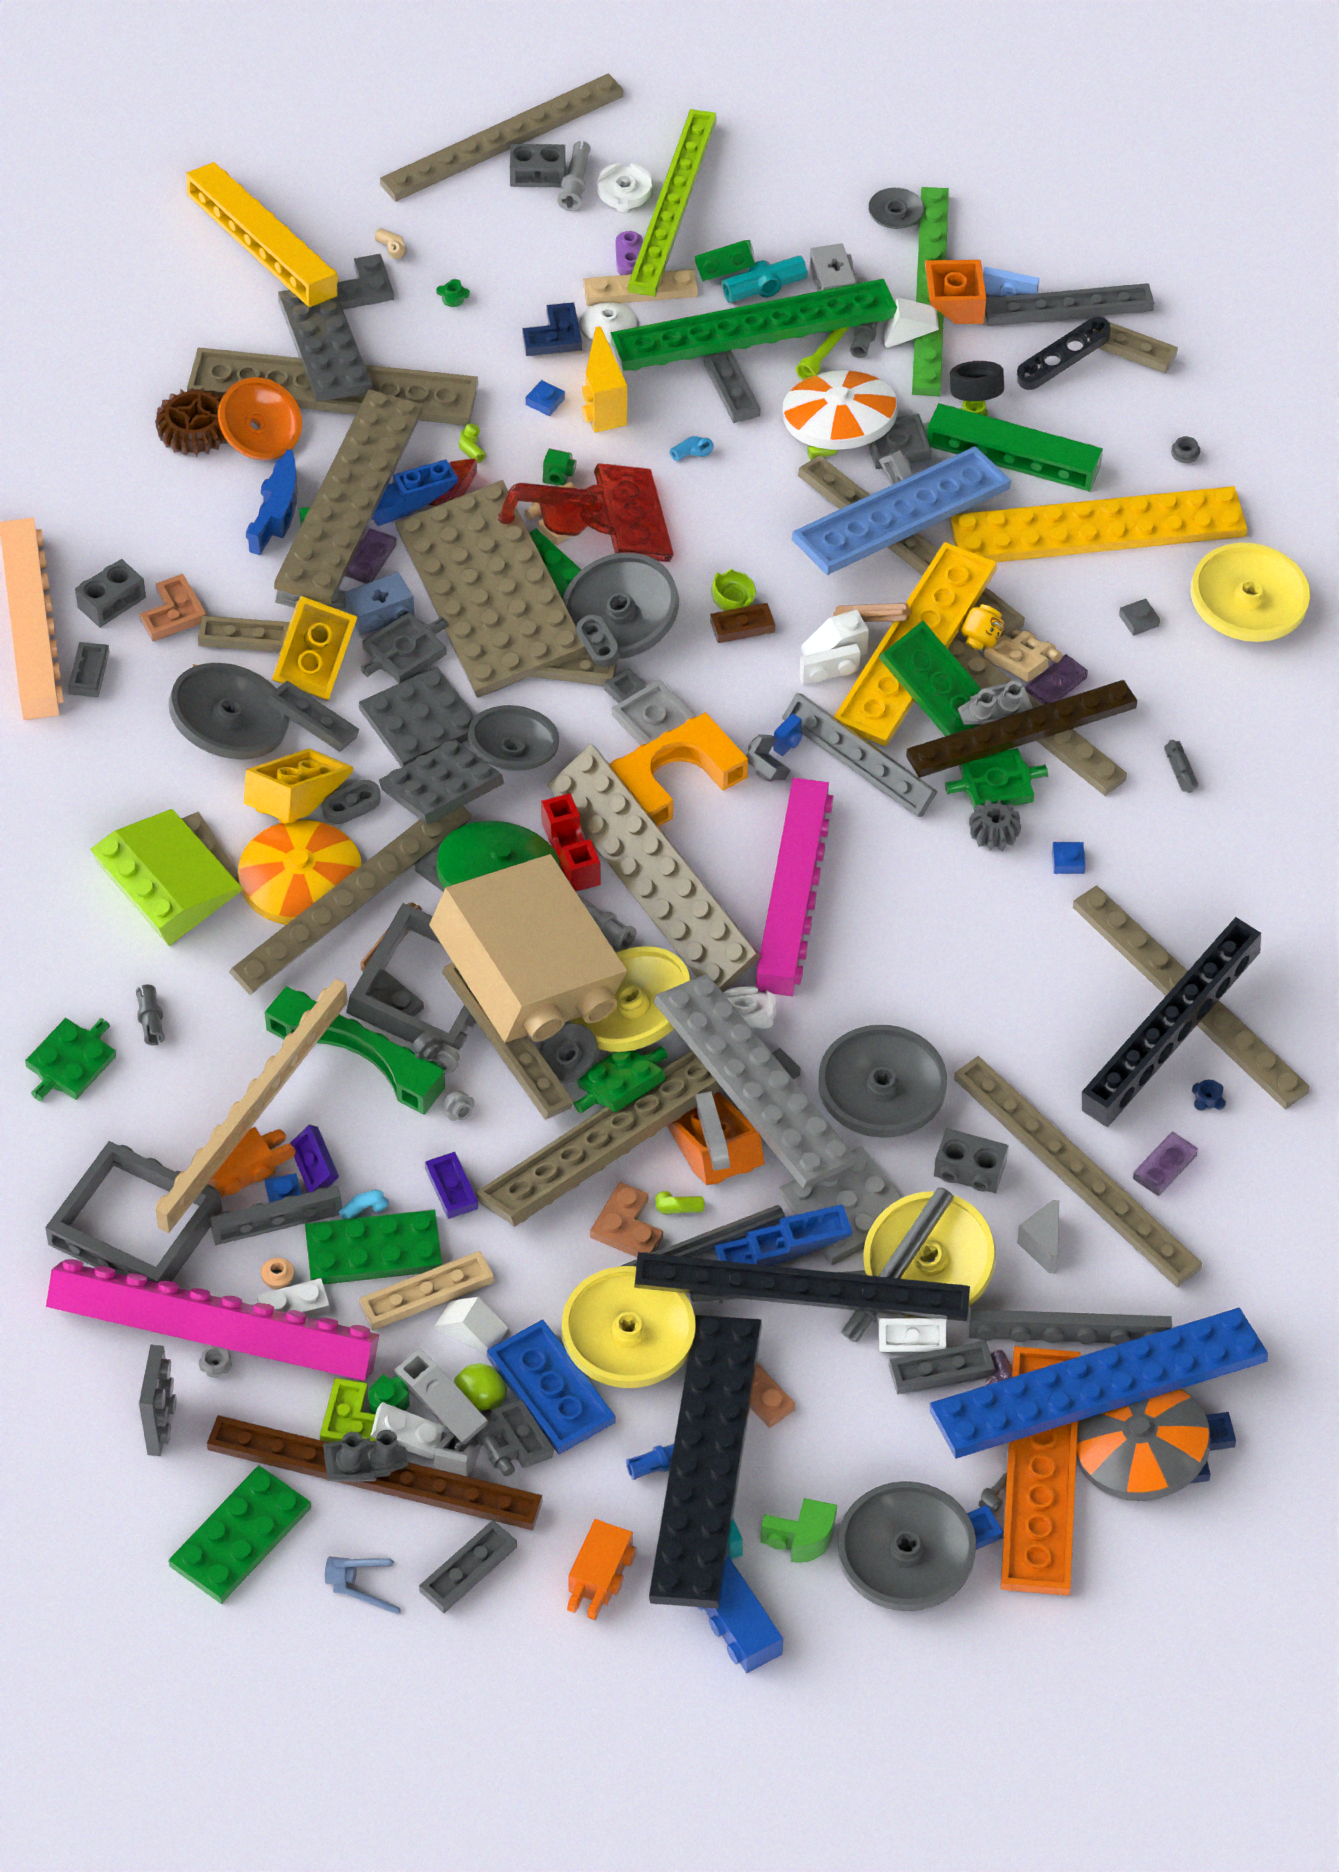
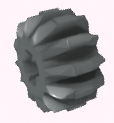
M987 799L984 806L977 805L974 813L969 818L971 839H977L978 847L988 845L990 851L994 847H999L1003 851L1006 844L1013 846L1016 837L1021 832L1019 812L1013 811L1012 803L1005 806L1002 805L1000 799L996 804H992Z

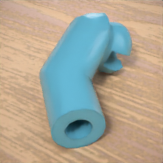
M381 1190L367 1191L355 1195L339 1211L342 1219L356 1218L365 1208L370 1206L375 1212L379 1213L389 1205V1200L384 1197V1192Z

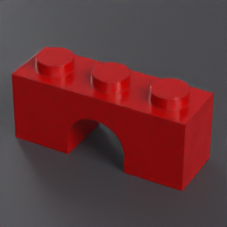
M571 793L542 800V826L559 858L561 870L575 892L601 885V862L591 839L584 840L580 824V814Z

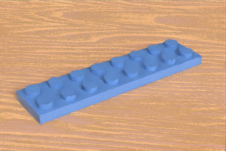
M975 446L794 530L792 541L826 575H829L1009 490L1012 480Z

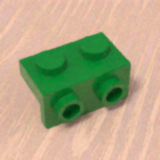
M750 239L694 257L702 282L756 265Z

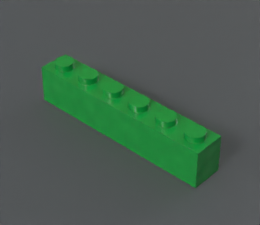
M938 403L927 427V439L931 448L958 455L976 446L996 466L1088 492L1091 491L1101 468L1103 448Z

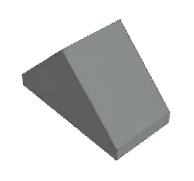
M1052 1200L1021 1223L1018 1230L1017 1244L1048 1273L1056 1272L1060 1200Z
M450 1432L434 1449V1468L471 1477L482 1445L474 1437L463 1445Z

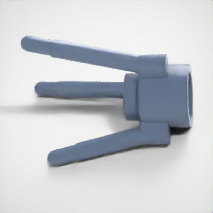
M328 1557L325 1567V1583L334 1585V1593L347 1594L396 1614L400 1613L399 1607L347 1586L348 1583H355L357 1567L392 1566L394 1564L392 1559Z

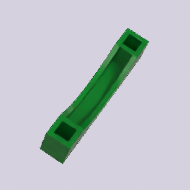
M286 986L264 1012L266 1030L285 1039L289 1033H293L300 1025L303 1014L307 1010L311 1011L317 1002L312 1000L306 993L295 991ZM338 1014L317 1042L318 1044H328L347 1049L374 1064L392 1086L397 1101L423 1115L445 1090V1071L437 1063L426 1061L421 1057L417 1059L411 1049L400 1047L389 1041L383 1034L374 1033L366 1029L355 1019H348Z

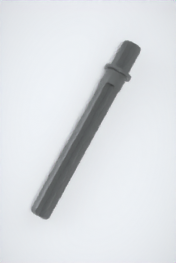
M940 1187L936 1189L878 1277L898 1279L902 1277L952 1202L954 1196L948 1190ZM855 1310L843 1328L842 1334L848 1340L858 1342L870 1323L877 1321V1312Z
M776 1205L650 1254L692 1258L715 1249V1245L747 1237L749 1231L778 1225L780 1218H784L785 1214L781 1206ZM637 1259L621 1266H636Z

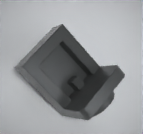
M759 734L748 746V753L746 755L748 763L756 768V774L766 781L785 780L791 770L769 754L776 742V738L772 735Z

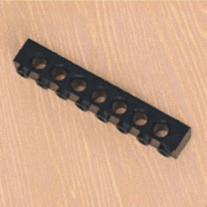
M1237 917L1230 922L1082 1090V1111L1107 1128L1260 954L1261 932Z

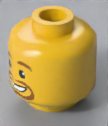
M984 604L970 609L961 627L962 635L967 638L965 644L978 651H981L983 647H994L1005 627V623L1001 619L1002 614Z

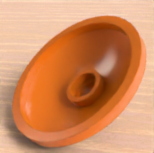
M246 378L233 384L220 401L218 421L221 431L228 443L244 456L265 461L282 457L287 449L291 450L298 442L302 431L301 411L294 397L280 384L266 378ZM250 423L256 424L258 429L252 428Z

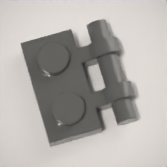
M522 1400L493 1409L490 1416L493 1422L488 1423L474 1436L480 1445L485 1446L490 1454V1462L494 1468L500 1469L503 1476H509L515 1471L511 1463L513 1459L517 1458L522 1468H526L551 1459L554 1453V1448ZM502 1435L507 1445L501 1447L496 1437Z

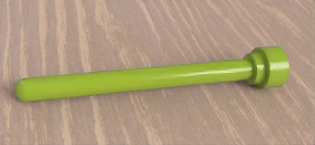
M850 327L833 330L812 356L802 358L795 368L799 378L804 380L821 372V362Z

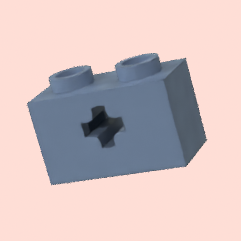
M399 572L345 592L346 612L357 616L355 627L360 635L377 631L409 612L415 616L413 595Z

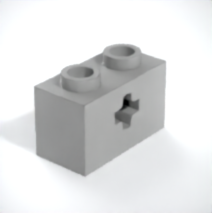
M843 243L810 248L809 268L817 291L859 283L857 273L853 274L852 256L851 254H846Z

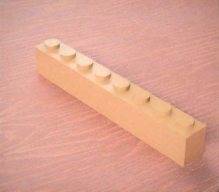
M34 518L0 522V536L23 720L60 716L58 703H64L62 685H56L55 680H61L59 662L53 663L52 659L58 657L56 639L50 640L49 636L55 635L53 617H47V613L52 612L50 595H44L45 590H50L47 572H41V569L47 568L45 551H39L38 548L44 546L42 529H36Z

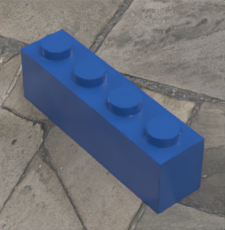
M727 1554L719 1609L697 1608L706 1611L710 1617L709 1624L717 1637H723L727 1643V1651L731 1660L736 1665L740 1663L747 1674L782 1655L783 1637Z

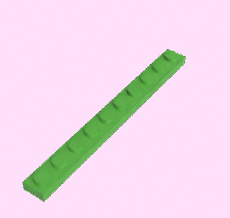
M921 187V200L924 211L919 222L916 302L930 305L925 261L946 260L949 188ZM938 310L939 330L914 338L912 395L940 396L944 315Z

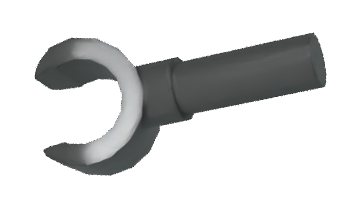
M1004 1473L991 1489L986 1488L982 1491L981 1500L978 1504L980 1508L988 1505L992 1514L1000 1508L1003 1501L997 1495L1006 1485L1007 1473Z

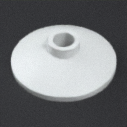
M603 302L589 307L583 313L580 326L583 334L591 341H593L595 327L601 326L609 345H612L610 332L636 327V317L629 308L622 304Z

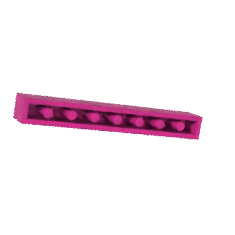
M801 778L792 779L760 955L762 957L759 959L756 973V988H758V992L767 993L769 991L772 994L793 997L795 984L801 985L803 966H799L800 959H806L808 941H803L804 934L810 935L812 916H808V910L815 909L817 892L812 891L813 885L819 886L821 867H816L817 861H823L825 843H821V837L828 836L830 819H825L826 813H832L834 795H828L829 782Z

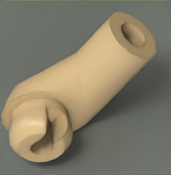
M382 228L377 230L375 241L387 245L390 257L394 259L403 257L406 253L403 237Z

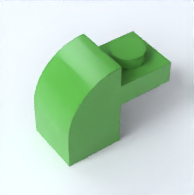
M804 1498L798 1521L764 1514L760 1543L779 1550L791 1549V1562L802 1563L812 1561L820 1557L831 1543L836 1524L837 1505Z

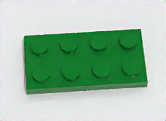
M924 620L878 657L944 736L979 726L964 725L958 708L970 701V697L978 694L982 689Z
M435 1209L305 1224L310 1279L312 1281L321 1278L323 1285L422 1274L442 1266Z
M258 1465L168 1560L169 1567L222 1604L311 1509V1502Z

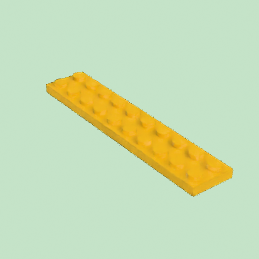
M1235 486L963 513L950 517L949 522L955 546L995 562L1246 537L1247 526Z

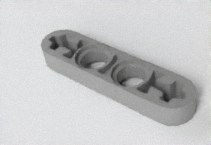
M712 1092L695 1094L698 1115L713 1169L715 1171L730 1168L728 1149Z

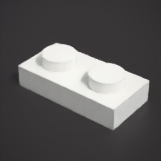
M857 643L801 656L799 677L802 684L821 682L825 679L859 672L861 652Z
M321 1278L257 1295L258 1303L270 1304L277 1311H301L308 1318L330 1312V1305Z
M879 1317V1352H930L946 1349V1319Z
M382 1402L377 1408L370 1437L376 1439L380 1431L391 1430L397 1435L396 1440H398L396 1446L405 1447L406 1451L433 1460L434 1449L440 1443L444 1426Z

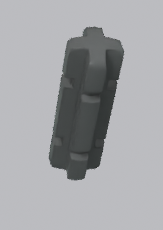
M1174 739L1170 740L1164 746L1165 753L1169 758L1170 765L1181 790L1191 793L1193 789L1198 787V782L1195 775H1193L1194 772L1184 753L1181 742Z

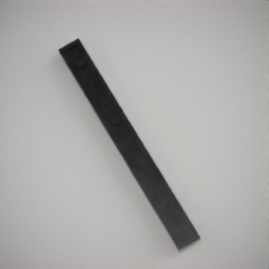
M638 1252L634 1288L957 1321H967L970 1286L640 1252Z

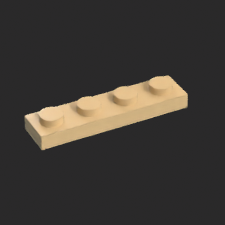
M694 269L664 271L656 297L628 293V283L632 274L583 278L587 306L603 302L619 304L698 297Z
M478 1251L359 1298V1305L372 1331L490 1285L494 1283V1275L481 1251Z

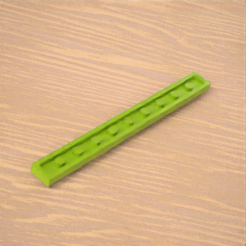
M689 110L630 277L628 293L656 297L716 124L715 112Z

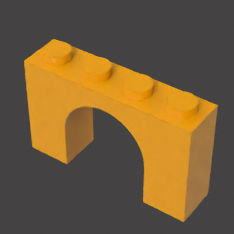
M706 712L688 719L683 725L672 731L664 732L659 738L648 744L640 745L635 751L610 763L611 767L658 826L673 819V799L653 777L656 770L663 765L680 761L695 764L702 768L722 791L746 779L748 776V758Z

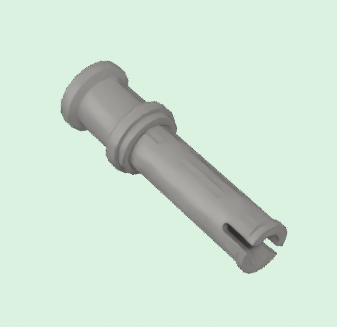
M581 141L574 144L568 175L562 179L561 183L563 191L559 194L557 201L559 206L567 211L578 210L583 201L581 194L585 191L586 187L583 178L591 150L590 145L584 141L582 149H580Z
M578 895L606 939L615 944V949L618 951L628 949L635 940L636 929L632 926H625L617 920L616 915L612 912H603Z

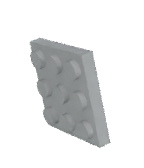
M862 1146L852 1150L857 1159L854 1166L804 1189L796 1179L779 1187V1195L794 1215L843 1204L853 1233L852 1236L820 1249L831 1265L864 1249L866 1237L874 1221L887 1207L901 1199Z

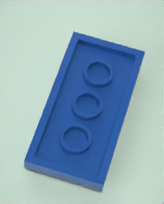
M543 1319L486 1350L488 1360L516 1398L523 1401L558 1455L616 1423L614 1413L584 1373L574 1364L564 1346Z

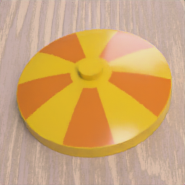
M313 820L279 823L256 835L244 849L238 865L239 885L243 889L241 893L244 899L255 912L268 920L287 925L362 865V861L354 842L345 833L329 824Z

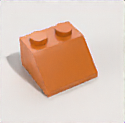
M981 260L925 261L930 305L955 324H983L987 299Z

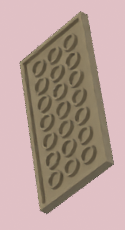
M503 480L395 522L397 531L438 617H444L448 623V627L444 630L477 698L535 675V670L553 667L554 664L565 663L587 654L576 632V626Z

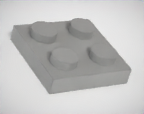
M660 679L612 707V716L641 745L648 744L659 738L664 732L672 731L683 725L688 719L696 717Z

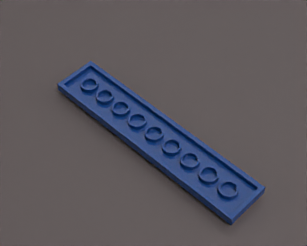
M1238 1307L930 1402V1413L952 1454L957 1459L1268 1362V1352L1242 1310Z

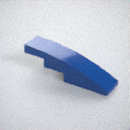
M841 1204L780 1218L779 1225L749 1231L747 1238L715 1245L714 1253L719 1261L774 1266L852 1236L853 1232L844 1206Z

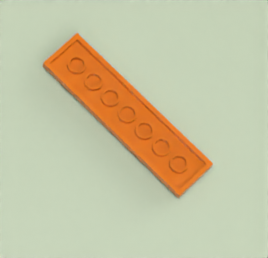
M1014 1346L1012 1377L1080 1357L1081 1352ZM1078 1421L1008 1442L1000 1590L1070 1595Z

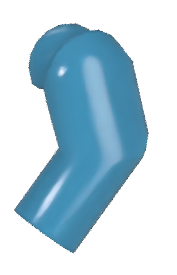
M691 436L671 448L669 452L672 459L677 462L687 455L708 456L711 454L714 444L709 438Z

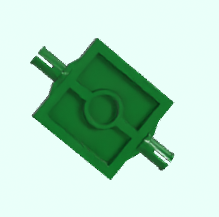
M1018 748L1005 750L959 765L962 780L945 782V790L947 795L964 791L970 798L973 809L977 805L984 806L987 799L992 804H996L1000 799L1004 806L1011 803L1012 806L1034 802V792L1031 786V779L1048 777V769L1046 764L1028 767L1022 760Z
M65 1017L25 1060L26 1067L36 1073L42 1080L31 1092L32 1096L38 1099V1101H42L54 1089L62 1091L77 1100L116 1058V1050L100 1040V1037L110 1028L109 1023L106 1020L104 1021L103 1018H99L96 1024L90 1030H87Z
M659 1046L648 1055H641L634 1050L613 1052L596 1065H593L584 1076L577 1080L578 1087L588 1094L574 1102L576 1110L582 1114L593 1105L599 1104L607 1106L616 1113L666 1080L663 1069L656 1065L668 1057L666 1050Z

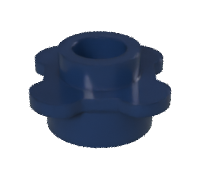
M1210 1079L1194 1084L1192 1087V1092L1196 1097L1194 1107L1200 1111L1211 1108L1222 1110L1226 1104V1101L1222 1098L1223 1085Z

